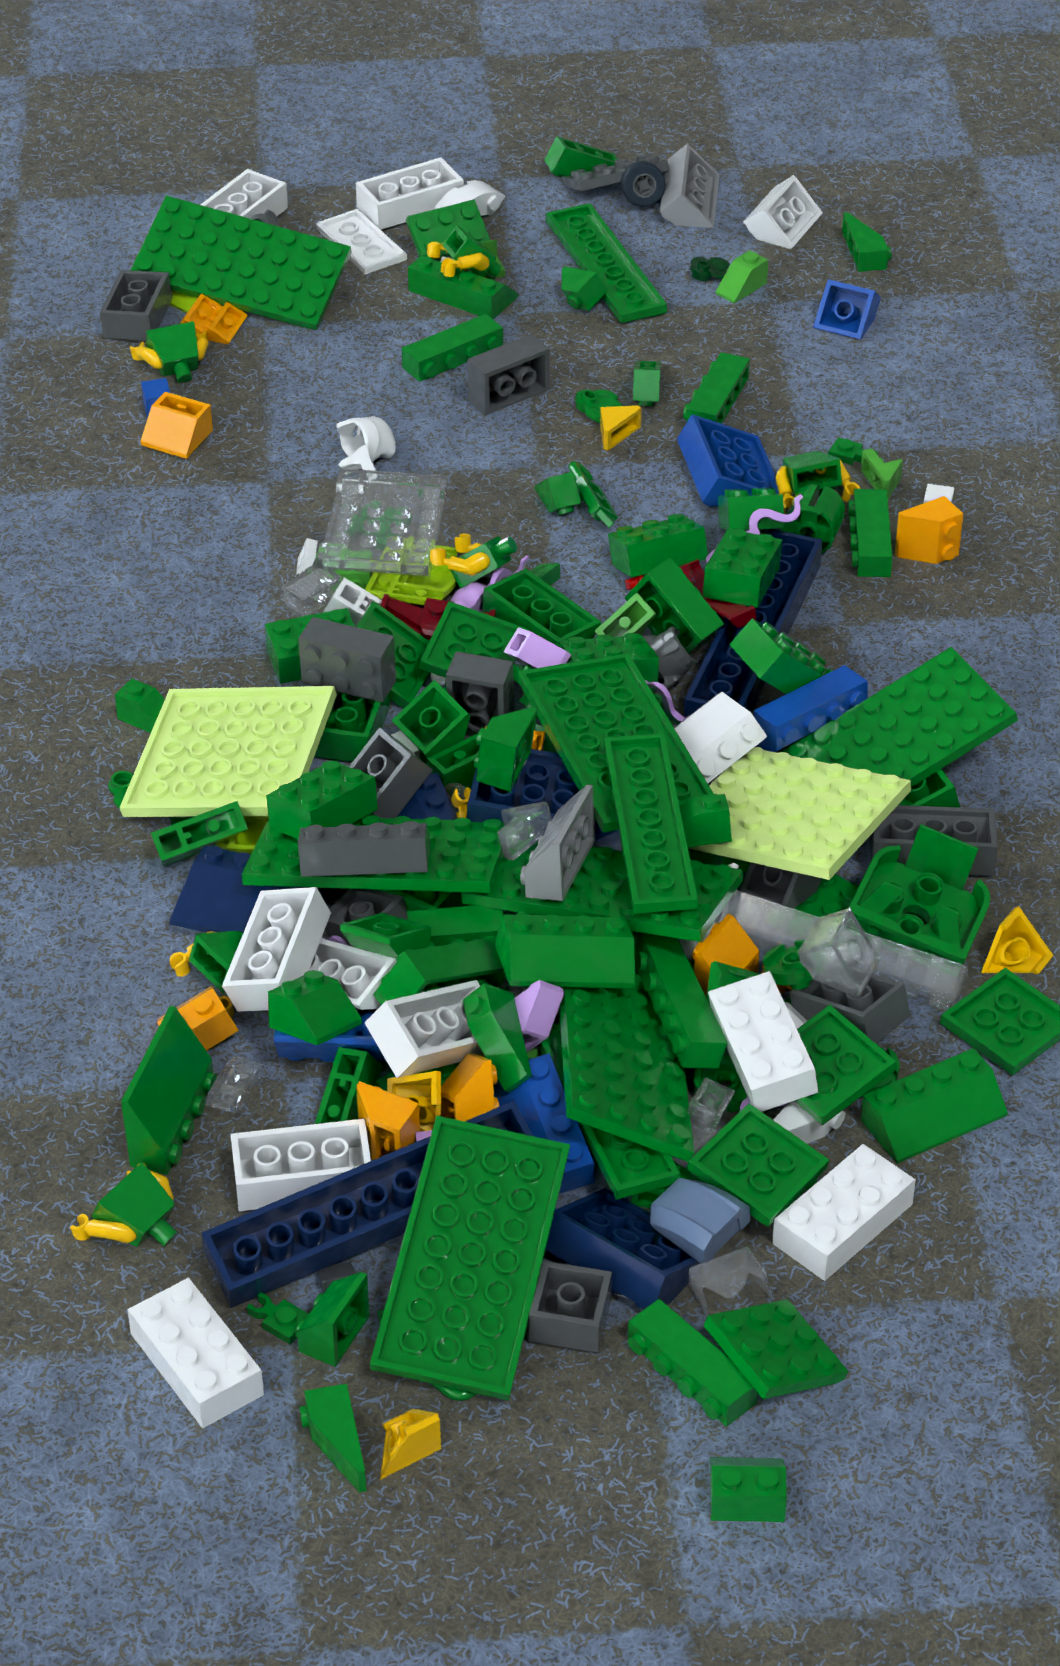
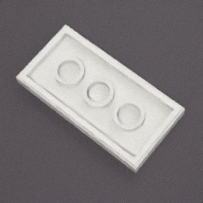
M358 209L316 223V230L327 240L351 246L352 253L349 260L364 274L407 260V253Z

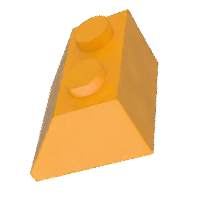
M945 496L899 512L895 555L898 558L933 564L952 560L959 556L963 513Z
M213 986L208 987L176 1007L206 1051L239 1031ZM165 1014L157 1019V1023L159 1026Z

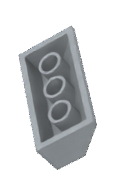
M686 144L667 159L669 170L665 171L666 188L661 199L660 212L666 221L672 222L675 226L712 228L715 223L720 174L689 144Z
M593 785L584 786L557 810L552 821H548L546 832L543 836L539 837L537 848L535 851H531L529 862L521 870L520 880L521 884L525 885L527 898L563 901L595 842Z

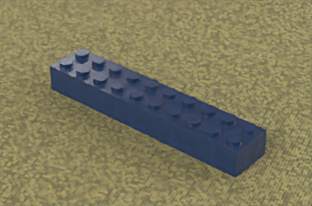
M768 529L766 534L782 539L780 567L758 608H755L756 621L761 624L766 621L779 632L778 634L783 631L788 635L820 568L822 539ZM724 618V625L718 630L684 699V717L693 714L720 692H723L745 709L752 712L766 682L760 679L729 645L746 625L736 627L728 619Z
M515 1101L465 1121L533 1136ZM431 1136L202 1232L203 1251L230 1307H235L256 1298L260 1292L263 1294L404 1234Z

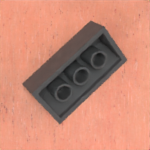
M898 805L871 834V861L880 849L887 846L900 845L901 851L897 862L906 864L919 826L922 824L979 848L969 875L994 876L998 849L995 809Z
M407 821L402 824L386 825L385 823L378 822L367 826L342 824L338 827L311 825L306 828H300L298 851L301 877L428 872L431 838L427 823L418 824L414 821Z

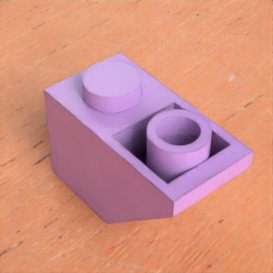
M519 627L504 650L505 654L521 665L526 666L528 664L533 668L565 664L571 656L570 653L533 632Z
M538 980L514 998L526 1052H529L548 1038L564 995L563 988Z

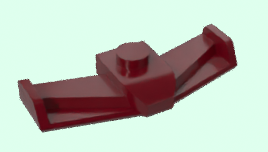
M699 559L679 566L703 597L705 573L699 564ZM703 597L718 615L728 619L736 627L746 625L752 618L756 620V611L752 605L747 607L741 604Z
M384 594L381 606L425 639L430 640L449 601L426 598L424 608L422 609ZM496 609L490 610V612H482L496 617Z

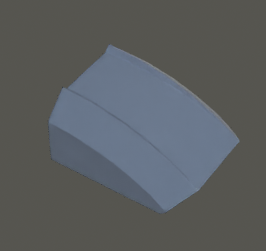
M678 1178L651 1204L650 1225L703 1266L707 1265L714 1258V1254L739 1230H742L750 1223V1207L722 1189L696 1180Z

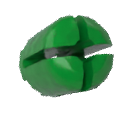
M819 484L809 485L802 488L794 497L796 498L800 494L804 497L799 502L801 510L798 519L793 522L784 523V528H780V531L809 537L812 529L813 532L810 537L822 539L821 553H824L831 548L843 522L845 505L840 495L834 489L824 486L819 497ZM794 499L786 515L791 514L794 511Z

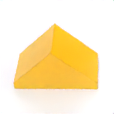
M637 405L600 407V430L604 450L609 451L641 428V407Z

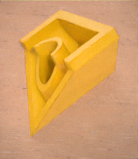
M1019 906L1014 907L999 925L981 973H998L1007 968L1012 973H1034L1037 975L1054 956Z
M441 1071L412 1074L400 1078H387V1092L419 1103L420 1132L433 1130L436 1115H441Z
M411 1409L382 1424L385 1429V1440L380 1480L441 1449L440 1418L437 1413Z

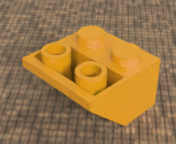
M164 392L151 406L141 438V446L187 459L213 431L211 405Z
M727 914L720 923L714 924L709 936L703 942H699L696 945L692 954L694 973L705 996H707L710 966L714 961L758 972L759 949L731 914Z
M475 1053L467 1054L441 1086L440 1116L467 1121L499 1107L498 1099L494 1097L493 1084L497 1083V1070L490 1059Z
M359 1081L356 1085L358 1119H365L371 1160L415 1143V1132H420L419 1103L382 1090L377 1086H371Z

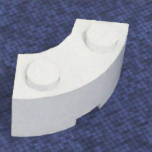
M477 180L467 181V185L460 188L454 187L447 192L435 208L475 199L481 216H491L500 207L505 195L485 182Z

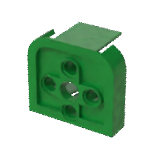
M920 824L906 864L897 862L901 851L900 845L887 846L875 854L846 912L840 931L944 975L958 978L982 925L991 898L988 887L981 879L976 881L972 893L963 889L979 848ZM906 913L918 914L926 921V925H924L923 921L916 915Z

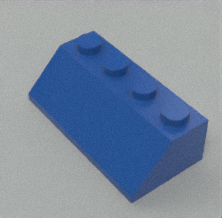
M844 665L754 710V718L767 735L755 747L776 752L815 732L828 722L838 719L843 713L868 698V681Z
M357 1011L362 1018L361 1025L319 1045L311 1044L277 1030L274 1033V1044L278 1057H287L289 1060L300 1061L305 1058H318L325 1062H333L338 1047L366 1051L376 1060L388 1063L365 1025V1022L375 1011Z
M550 1054L529 1059L532 1077L510 1093L504 1091L498 1080L493 1085L494 1097L498 1099L499 1107L515 1101L534 1137L570 1144L569 1156L559 1194L595 1183L594 1161L578 1122L566 1117L565 1090Z

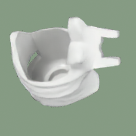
M376 416L350 418L337 423L341 446L348 456L339 463L342 473L348 474L360 468L369 480L378 477L373 461L381 457L390 459L395 453V439L389 425L383 419ZM357 425V435L353 437L354 428Z

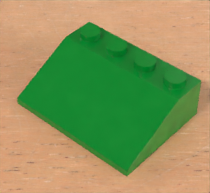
M169 1006L121 1100L130 1167L136 1168L142 1162L148 1170L168 1175L173 1164L177 1165L182 1155V1144L184 1140H190L194 1130V1119L196 1115L201 1116L203 1114L206 1102L205 1097L208 1092L212 1093L217 1082V1074L213 1073L212 1058L178 1009L173 1006Z

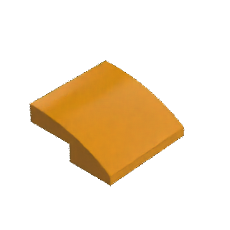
M201 293L180 324L194 321L196 334H203V331H206L208 341L229 344L248 315L228 302L222 306Z

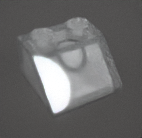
M850 908L819 917L797 953L802 965L807 968L814 980L855 997L862 994L881 960Z

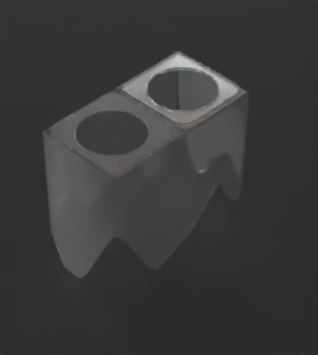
M748 1246L689 1268V1291L706 1318L710 1313L703 1288H708L725 1298L732 1299L745 1286L749 1273H751L758 1285L774 1299L773 1293L765 1280L768 1279V1276Z

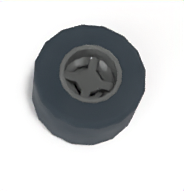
M638 161L629 165L621 178V189L625 197L631 203L640 207H647L657 203L663 196L666 188L665 178L661 170L653 163L647 161Z

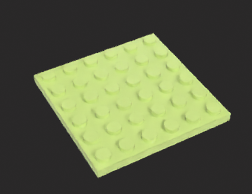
M335 687L169 689L119 809L122 816L195 817L238 801L243 816H268L266 795L277 790L279 786L288 784L298 779L302 774L309 772L337 696Z
M754 747L722 772L709 785L714 794H725L730 813L732 842L688 848L830 880L911 791V780L902 779L896 775H883L873 773L867 769L858 770L844 767L838 763L829 764L816 761L813 758H800L790 756L784 752L776 753L763 750L760 747Z

